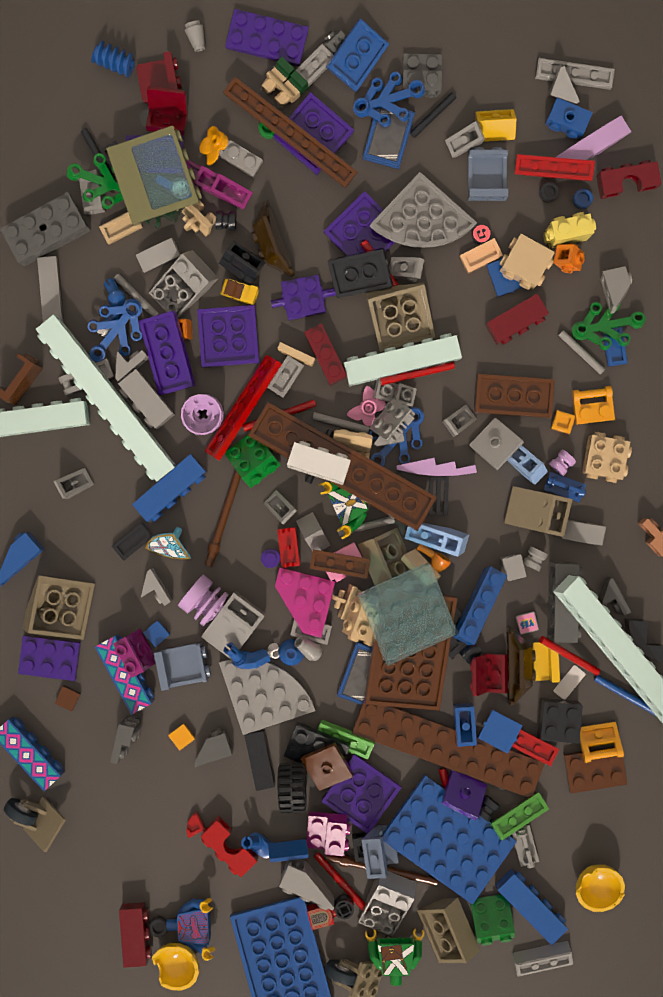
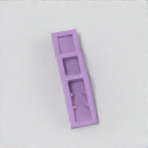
M621 115L571 146L556 158L590 160L630 134L631 130Z
M434 458L396 466V470L428 476H457L477 473L475 465L456 469L455 461L436 465Z

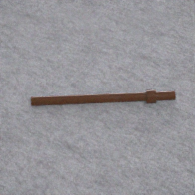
M236 470L212 543H209L207 549L209 553L205 566L212 567L216 553H219L221 547L219 546L241 479Z
M326 855L325 861L338 863L342 867L351 866L366 870L365 864L355 862V859L350 858L348 855ZM387 867L389 872L409 880L438 885V880L434 877Z

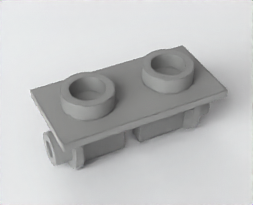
M525 825L514 832L512 836L517 841L515 847L520 866L527 865L528 868H533L535 863L539 862L530 825Z

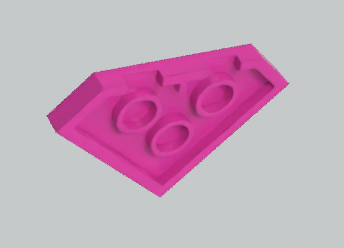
M279 568L275 584L277 592L280 594L301 632L321 638L335 581Z

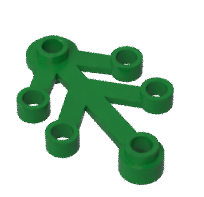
M98 153L93 158L94 165L99 168L103 177L83 170L77 163L70 164L66 170V175L70 180L77 181L82 178L101 185L93 190L86 189L84 191L83 199L86 202H92L94 198L111 190L117 191L119 194L113 197L105 196L101 201L103 208L110 209L114 204L124 200L119 184L114 181L105 164L106 158L103 154ZM96 158H101L102 163L97 162ZM72 168L78 169L79 173H74ZM86 193H90L92 198H87ZM105 200H109L111 205H106Z
M594 302L591 304L585 319L573 325L572 335L577 340L588 339L599 345L602 350L610 348L612 344L610 338L616 340L621 346H627L631 340L630 335L627 333L620 334L613 330V328L630 325L635 329L643 327L646 317L642 312L637 311L632 313L630 317L609 321L613 314L610 313L608 307L600 321L596 324H591L595 315H599L602 310V305ZM593 307H598L599 310L594 311ZM638 316L641 318V320L638 321L635 319V317ZM583 328L585 332H580L578 329ZM598 331H600V332H602L603 334L609 336L610 338H608V337H603V338H601V337L597 336L596 334H594L593 332H598ZM621 338H626L627 342H623ZM606 341L609 345L604 346L602 342Z

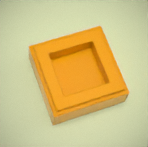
M556 410L551 429L570 434L575 415Z
M185 723L168 735L179 751L195 740L194 735Z

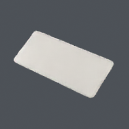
M574 665L553 691L565 700L586 674Z

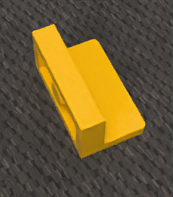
M514 109L475 112V120L478 121L485 137L483 142L515 139L516 115Z
M533 642L532 650H535L536 660L533 662V669L536 671L535 681L550 680L552 683L560 682L559 654L539 642Z

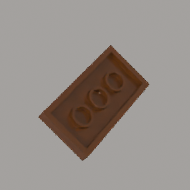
M477 374L474 413L552 418L555 379Z

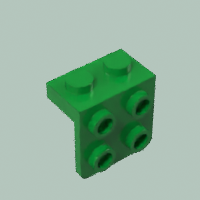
M248 435L225 453L230 463L250 488L259 484L262 479L281 466L265 445Z
M502 894L477 898L473 904L470 903L477 943L490 945L496 940L509 942L515 937L510 904Z

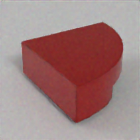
M197 811L188 820L186 829L188 838L206 829Z

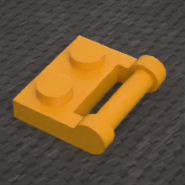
M611 386L587 391L572 390L576 425L615 420ZM605 396V402L580 405V399Z
M616 722L581 727L580 744L585 763L606 757H624ZM612 743L615 746L613 749L589 751V747Z

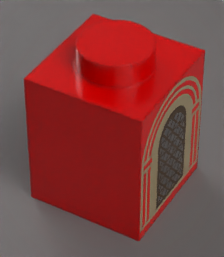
M317 903L307 905V914L312 930L334 925V917H337L335 905L333 910H324Z

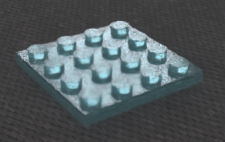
M430 563L423 564L357 594L387 666L457 634Z

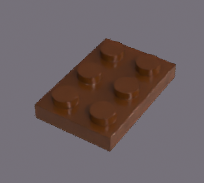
M615 746L606 747V748H599V749H593V750H589V751H590V752H594V751H600V750L613 749V748H615ZM582 751L563 754L569 792L571 794L628 785L623 757H606L585 763Z

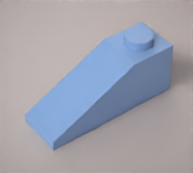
M522 445L507 460L534 485L548 472L545 465Z
M422 523L418 531L407 527L405 535L407 540L457 557L465 552L469 534L427 523Z

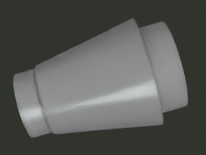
M196 20L185 24V33L194 51L200 52L205 50L203 25L200 24V21Z
M298 637L294 643L295 647L310 661H316L322 655L323 650L320 644Z

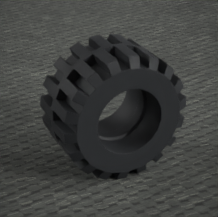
M279 764L277 789L278 807L281 814L305 813L307 808V791L304 764Z

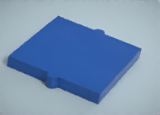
M502 258L499 261L486 265L497 297L507 293L513 294L515 290L523 288L519 285L520 282L514 279L509 280L502 275L503 273L500 272Z
M492 709L487 720L483 722L484 726L478 738L508 754L514 741H517L516 737L523 725Z

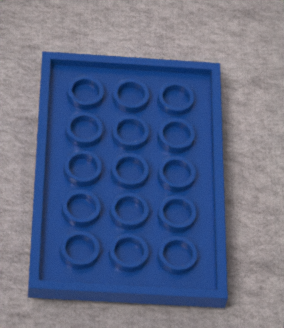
M424 774L380 837L383 836V841L473 904L517 841L511 836L500 840L491 826V822H487L480 816H478V819L473 820L441 804L445 789Z
M296 896L230 914L252 997H332L315 933L311 929L306 901Z

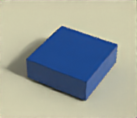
M159 620L143 632L155 647L170 635Z

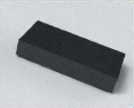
M141 522L114 543L112 548L125 561L146 544L153 535Z

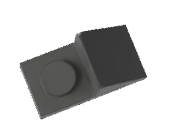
M611 577L606 578L599 602L605 605L613 600L611 604L616 613L624 616L631 613L614 579Z

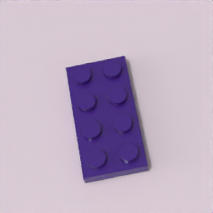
M234 9L225 47L229 50L278 61L283 57L290 65L299 67L309 27Z
M176 311L140 320L139 325L158 394L164 395L196 386Z

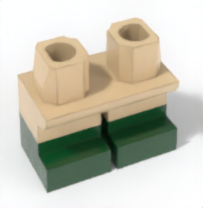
M283 57L277 61V65L271 71L266 73L267 78L262 84V89L267 94H270L275 88L280 92L274 98L280 107L285 106L288 102L292 104L308 89V82Z

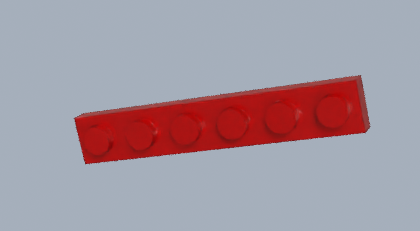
M268 355L265 356L210 441L205 452L220 461L282 365L279 361Z

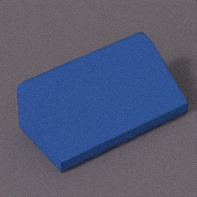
M305 839L268 844L271 863L309 857Z

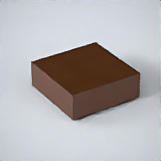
M64 685L55 704L72 712L81 693Z

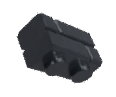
M236 241L229 245L219 262L227 271L233 273L250 286L260 275L266 263Z

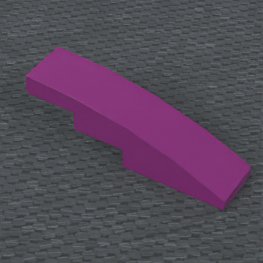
M190 160L186 161L188 168L193 169L196 178L193 180L194 186L238 208L245 209L253 194L252 191L204 166H199ZM184 169L183 174L176 173L177 177L188 182Z

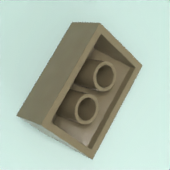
M398 528L358 544L363 558L371 559L369 573L379 597L381 589L400 591L419 581L416 575L401 560L403 555L408 552Z
M458 897L443 898L417 910L439 963H467L480 951Z

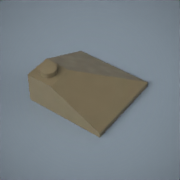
M424 283L397 285L365 292L380 352L387 348H398L407 343H416L424 339L435 338Z
M38 575L25 611L22 629L32 634L84 640L95 584Z

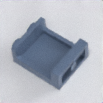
M475 147L473 150H469L468 201L507 200L508 150H503L502 147H494L492 150Z
M202 642L158 650L154 653L161 691L169 690L171 687L202 681L207 682L209 680L208 677L211 676L210 667L205 663V658H207L206 647H202Z
M376 825L362 839L367 879L387 878V864H397L399 862L398 851L383 841V836L380 837L388 825Z

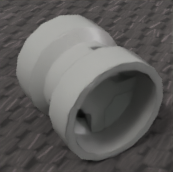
M530 546L528 550L529 556L524 558L523 564L540 572L542 568L541 563L543 560H546L548 554Z

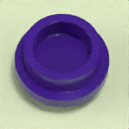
M267 549L262 553L261 562L267 568H274L280 562V555L274 549Z

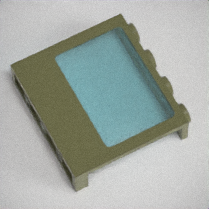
M174 126L106 148L132 225L134 226L163 214L193 204H200L199 199L202 198L199 187L195 188L193 180L196 178L193 169L188 168L186 161H189L186 149L182 150L180 144L183 141L179 130H175Z

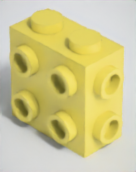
M584 212L573 214L571 218L565 219V216L554 218L553 222L545 230L546 232H544V241L549 245V249L555 248L557 245L587 241L594 234V230H596L595 220L591 219V214L584 215Z

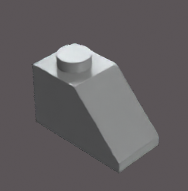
M626 266L603 271L600 278L611 314L615 313L632 284V276L630 272H627Z

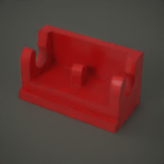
M296 527L277 529L281 567L300 566Z

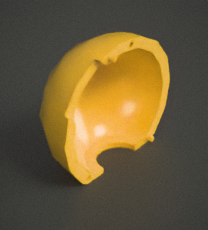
M603 864L587 867L580 874L575 888L579 903L584 908L593 912H604L613 909L621 902L625 895V884L622 876L614 868Z
M168 943L161 946L152 956L154 965L157 964L159 967L161 986L170 990H184L190 988L196 982L199 974V960L194 951L183 943Z

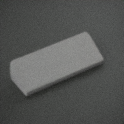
M568 941L513 953L517 976L573 965L572 951Z

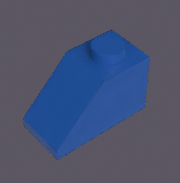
M472 703L453 704L457 747L476 746L474 705Z

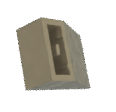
M512 486L504 523L564 537L573 499Z

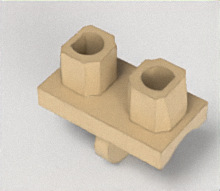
M201 201L199 205L193 204L184 207L182 211L185 215L182 219L186 222L184 229L186 231L193 229L195 232L200 230L205 236H208L215 224L216 216L211 212L203 216L200 213L204 210V205Z
M349 584L347 591L340 589L338 596L332 595L331 598L336 600L334 608L339 609L337 616L345 620L354 596L365 598L366 594L356 586Z

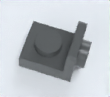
M331 30L324 36L325 40L321 44L328 47L334 55L346 36L342 30Z

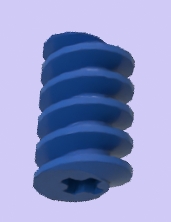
M101 40L92 53L91 62H96L98 66L103 65L105 69L110 68L112 72L117 71L119 75L125 74V77L129 78L135 66L133 53L130 52L126 56L125 49L119 53L118 46L111 50V43H108L105 48V41Z

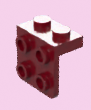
M171 51L163 52L164 60L138 64L136 66L141 97L144 103H148L147 88L149 86L178 90L182 88L180 76L177 77L176 70L179 69L177 58H173Z
M149 86L147 88L149 113L146 121V131L155 132L174 126L175 130H179L181 135L184 136L188 120L186 92L178 89Z
M484 653L473 657L470 663V670L472 672L470 689L473 691V696H480L487 692L508 693L507 654Z

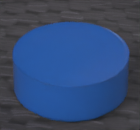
M579 189L573 196V204L579 209L588 208L593 201V195L588 189Z

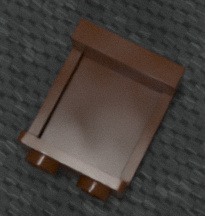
M27 353L25 355L17 354V357L24 362V365L8 388L0 386V398L7 403L17 405L43 369L38 365L40 361Z

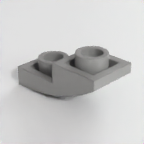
M170 238L137 254L136 257L145 273L179 257L181 254L174 239Z
M377 379L373 398L385 402L395 399L407 407H413L417 389L401 383L381 386L380 379Z
M568 519L562 539L603 545L606 526Z

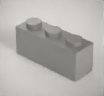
M137 369L118 383L121 387L119 390L126 399L129 397L134 402L132 407L138 413L142 412L146 417L144 421L150 428L159 429L175 415Z

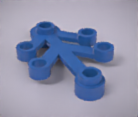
M399 72L391 73L390 80L385 88L380 78H374L365 97L359 98L354 102L353 111L358 117L370 116L379 121L382 127H388L391 124L389 115L380 114L374 110V108L381 106L397 115L400 121L405 122L410 117L407 109L400 108L392 103L411 96L414 98L422 97L425 93V86L421 81L414 80L410 83L408 89L391 94L394 87L402 82V76ZM399 76L397 81H393L394 77ZM377 82H380V85L378 87H375V84ZM383 89L379 98L372 100L376 92ZM416 89H421L419 93H415ZM362 106H366L363 111H360ZM406 112L404 117H400L401 113ZM384 118H388L386 123H382Z
M128 299L122 306L110 307L102 305L100 307L99 314L105 318L109 317L110 314H123L118 320L98 322L92 319L89 321L87 327L91 332L111 329L99 345H94L91 348L90 358L93 361L100 362L105 358V349L117 334H119L120 354L124 356L130 354L131 346L128 344L125 327L129 319L132 326L131 338L134 341L141 340L142 332L139 329L138 316L142 313V305L138 300ZM134 305L136 307V310L131 311L129 309V306ZM107 308L109 313H102V309ZM95 323L97 325V328H91L90 324ZM139 332L140 336L134 337L133 333ZM126 346L129 350L123 352L121 348ZM99 349L102 353L97 355L94 351Z
M417 407L410 408L417 414V420H413L409 426L404 423L407 429L402 427L404 442L399 443L400 455L398 458L401 464H407L410 461L406 432L410 427L412 428L413 435L411 447L417 450L423 444L420 439L419 425L423 422L424 414ZM415 440L420 442L419 447H414L413 442ZM397 443L385 445L379 453L373 454L370 460L374 461V458L379 457L381 459L379 465L384 466L385 457ZM402 455H407L408 460L406 462L401 461Z

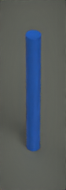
M600 675L595 676V682L655 715L644 700Z

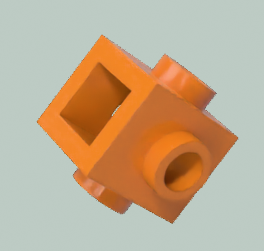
M576 244L557 245L553 263L562 269L561 271L564 273L581 271L585 260L584 252Z

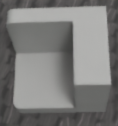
M518 553L500 558L508 581L527 577L521 554Z

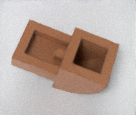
M643 518L638 524L650 536L645 543L657 556L663 557V527L658 530L659 525L653 519Z

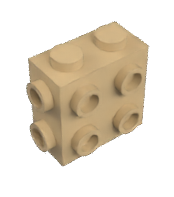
M520 234L518 238L514 237L508 247L511 249L509 255L505 254L500 262V265H502L500 272L503 273L502 275L505 278L520 282L519 285L521 287L533 290L537 285L541 286L546 276L543 273L545 269L549 270L554 262L552 257L555 252Z
M600 432L589 435L581 473L587 474L586 478L598 479V476L605 477L607 482L617 483V480H623L628 473L627 458H630L632 452L630 442L625 441V437L621 436L607 438L605 433Z
M354 596L353 601L350 603L348 616L343 623L342 632L348 635L347 639L358 642L360 639L363 640L364 644L372 647L378 603Z

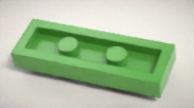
M321 720L318 727L319 731L351 743L348 752L365 759L369 758L375 744L374 741L352 734L353 731L325 720Z
M536 792L532 797L527 798L490 824L499 839L504 840L549 810L540 793Z

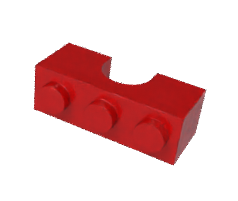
M218 816L202 831L201 840L206 847H211L215 851V855L220 861H225L229 865L228 868L234 875L238 874L242 877L257 863L259 856L251 849H244L242 846L238 849L229 848L225 839L231 834L232 828Z

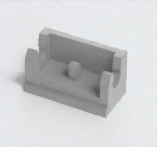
M97 170L88 171L100 176ZM80 178L79 183L84 215L106 212L105 208L101 205L103 195L94 198L92 202H86L83 199V193L86 189L93 190L101 185ZM86 193L87 198H92L90 193Z

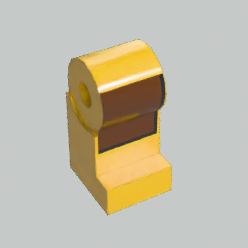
M225 279L220 294L244 304L255 305L259 288Z

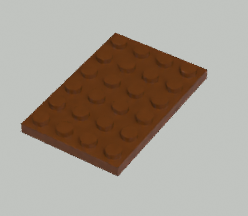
M390 589L380 590L364 697L365 704L440 711L457 597Z

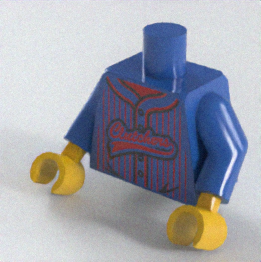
M192 898L178 910L177 919H167L166 928L167 931H178V941L183 942V944L194 951L202 954V958L208 961L214 958L210 953L215 951V947H207L211 940L210 911L213 907H210V902L212 899Z

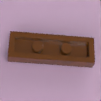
M313 549L310 569L367 579L371 559Z

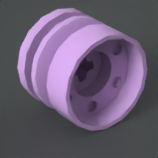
M198 394L192 396L184 403L181 409L183 425L190 432L197 435H206L214 432L220 427L224 418V410L221 403L211 395ZM206 409V415L208 416V418L204 417L201 419V414L199 413V411H204Z
M204 574L178 604L187 614L194 608L198 610L194 616L195 620L203 614L205 617L200 622L202 626L214 619L224 606L229 595L224 592L220 598L216 595L221 590L220 587L211 592L210 588L213 581Z

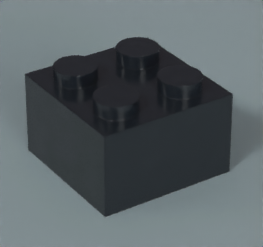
M540 698L538 738L543 741L579 744L583 705L579 701Z

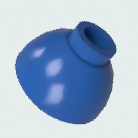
M295 639L285 640L278 649L280 660L289 666L299 664L304 658V655L294 645Z

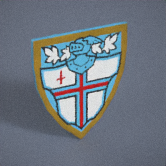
M176 527L173 533L153 536L145 549L164 557L191 559L179 541L182 529Z

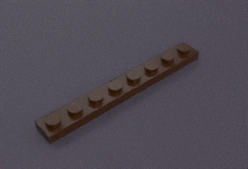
M234 77L223 91L225 96L345 189L356 176L357 171L238 78Z

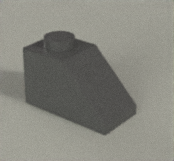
M216 729L210 732L194 762L195 767L233 754L227 730L221 731V729Z

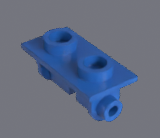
M550 472L543 490L580 503L581 498L586 493V490H584L586 484Z

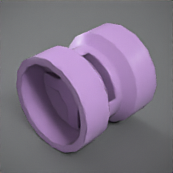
M562 449L558 453V457L553 459L549 465L558 474L564 476L567 473V469L573 466L576 460Z

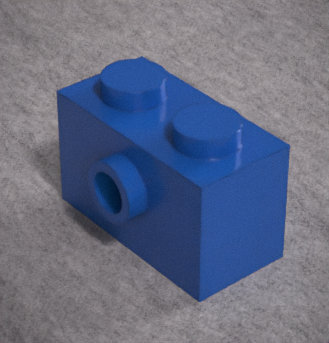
M557 97L545 125L549 126V129L566 133L569 138L581 139L593 112Z

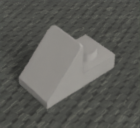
M475 121L445 141L452 158H456L471 148L480 147L485 137L478 121Z
M391 257L390 273L394 278L416 282L417 279L421 278L424 259Z
M143 350L140 352L136 351L130 356V361L128 362L117 351L116 380L121 382L131 372L138 369L149 359L148 355Z
M154 568L148 570L141 597L155 590L154 596L159 604L167 605L173 601L172 597Z

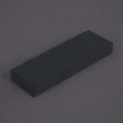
M264 730L245 734L256 791L274 788L275 783Z

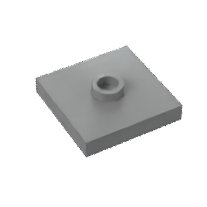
M494 418L469 446L498 470L524 442L497 418Z

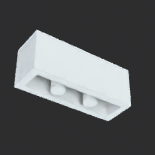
M299 441V443L294 442L287 467L343 485L351 460L347 459L348 456L337 453L333 455L325 448L318 447V449L310 447L309 443Z

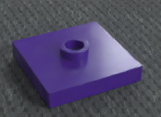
M451 770L441 804L476 820L480 813L487 785L470 776Z

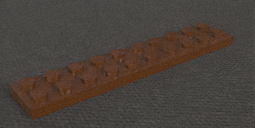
M269 402L248 435L288 459L294 442L299 443V441L309 443L310 447L318 449V447L325 448L333 455L341 453L348 456L347 459L351 460L344 484L329 482L415 531L419 530L437 498Z
M364 701L352 730V734L528 798L533 796L545 764L533 757L511 749L507 754L476 737V746L457 747L454 728L396 707L368 705Z

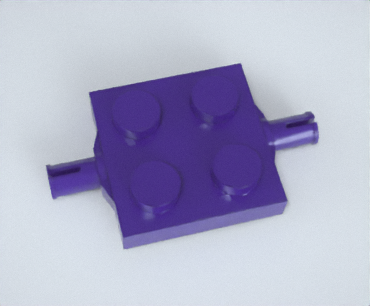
M313 275L281 282L282 298L271 300L272 308L284 306L288 321L326 313L324 306L325 297L336 296L334 288L323 290L320 285L319 276Z

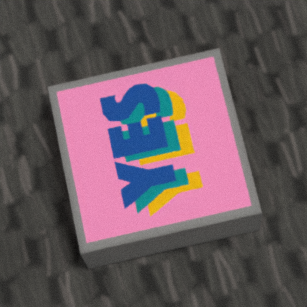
M534 611L515 616L520 635L539 630Z

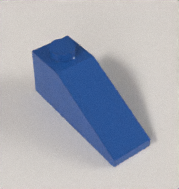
M21 532L13 539L15 542L11 544L0 569V587L45 550L30 532Z

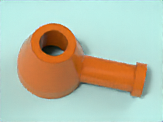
M419 544L417 550L432 558L431 566L438 573H441L450 565L451 560L445 555Z

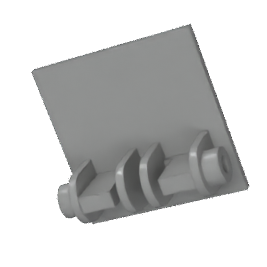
M392 399L386 404L382 413L374 419L369 429L384 438L389 444L395 443L401 436L396 429L403 434L399 426L401 425L407 429L402 422L409 426L415 419V413L407 406Z

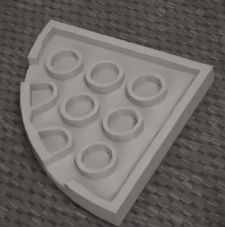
M419 172L371 223L370 227L378 234L396 243L426 248L445 245L461 238L477 222Z
M231 659L219 662L243 735L316 711L307 691L294 676L281 667L268 662L256 669H240L232 664Z

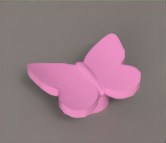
M366 386L363 392V402L359 406L352 408L347 413V416L354 420L362 419L364 425L371 426L376 412L383 410L386 403L385 401L373 398L374 390Z

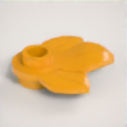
M211 126L208 129L207 137L201 141L199 147L200 153L207 154V165H212L218 159L220 150H224L228 144V137L219 131L216 126Z

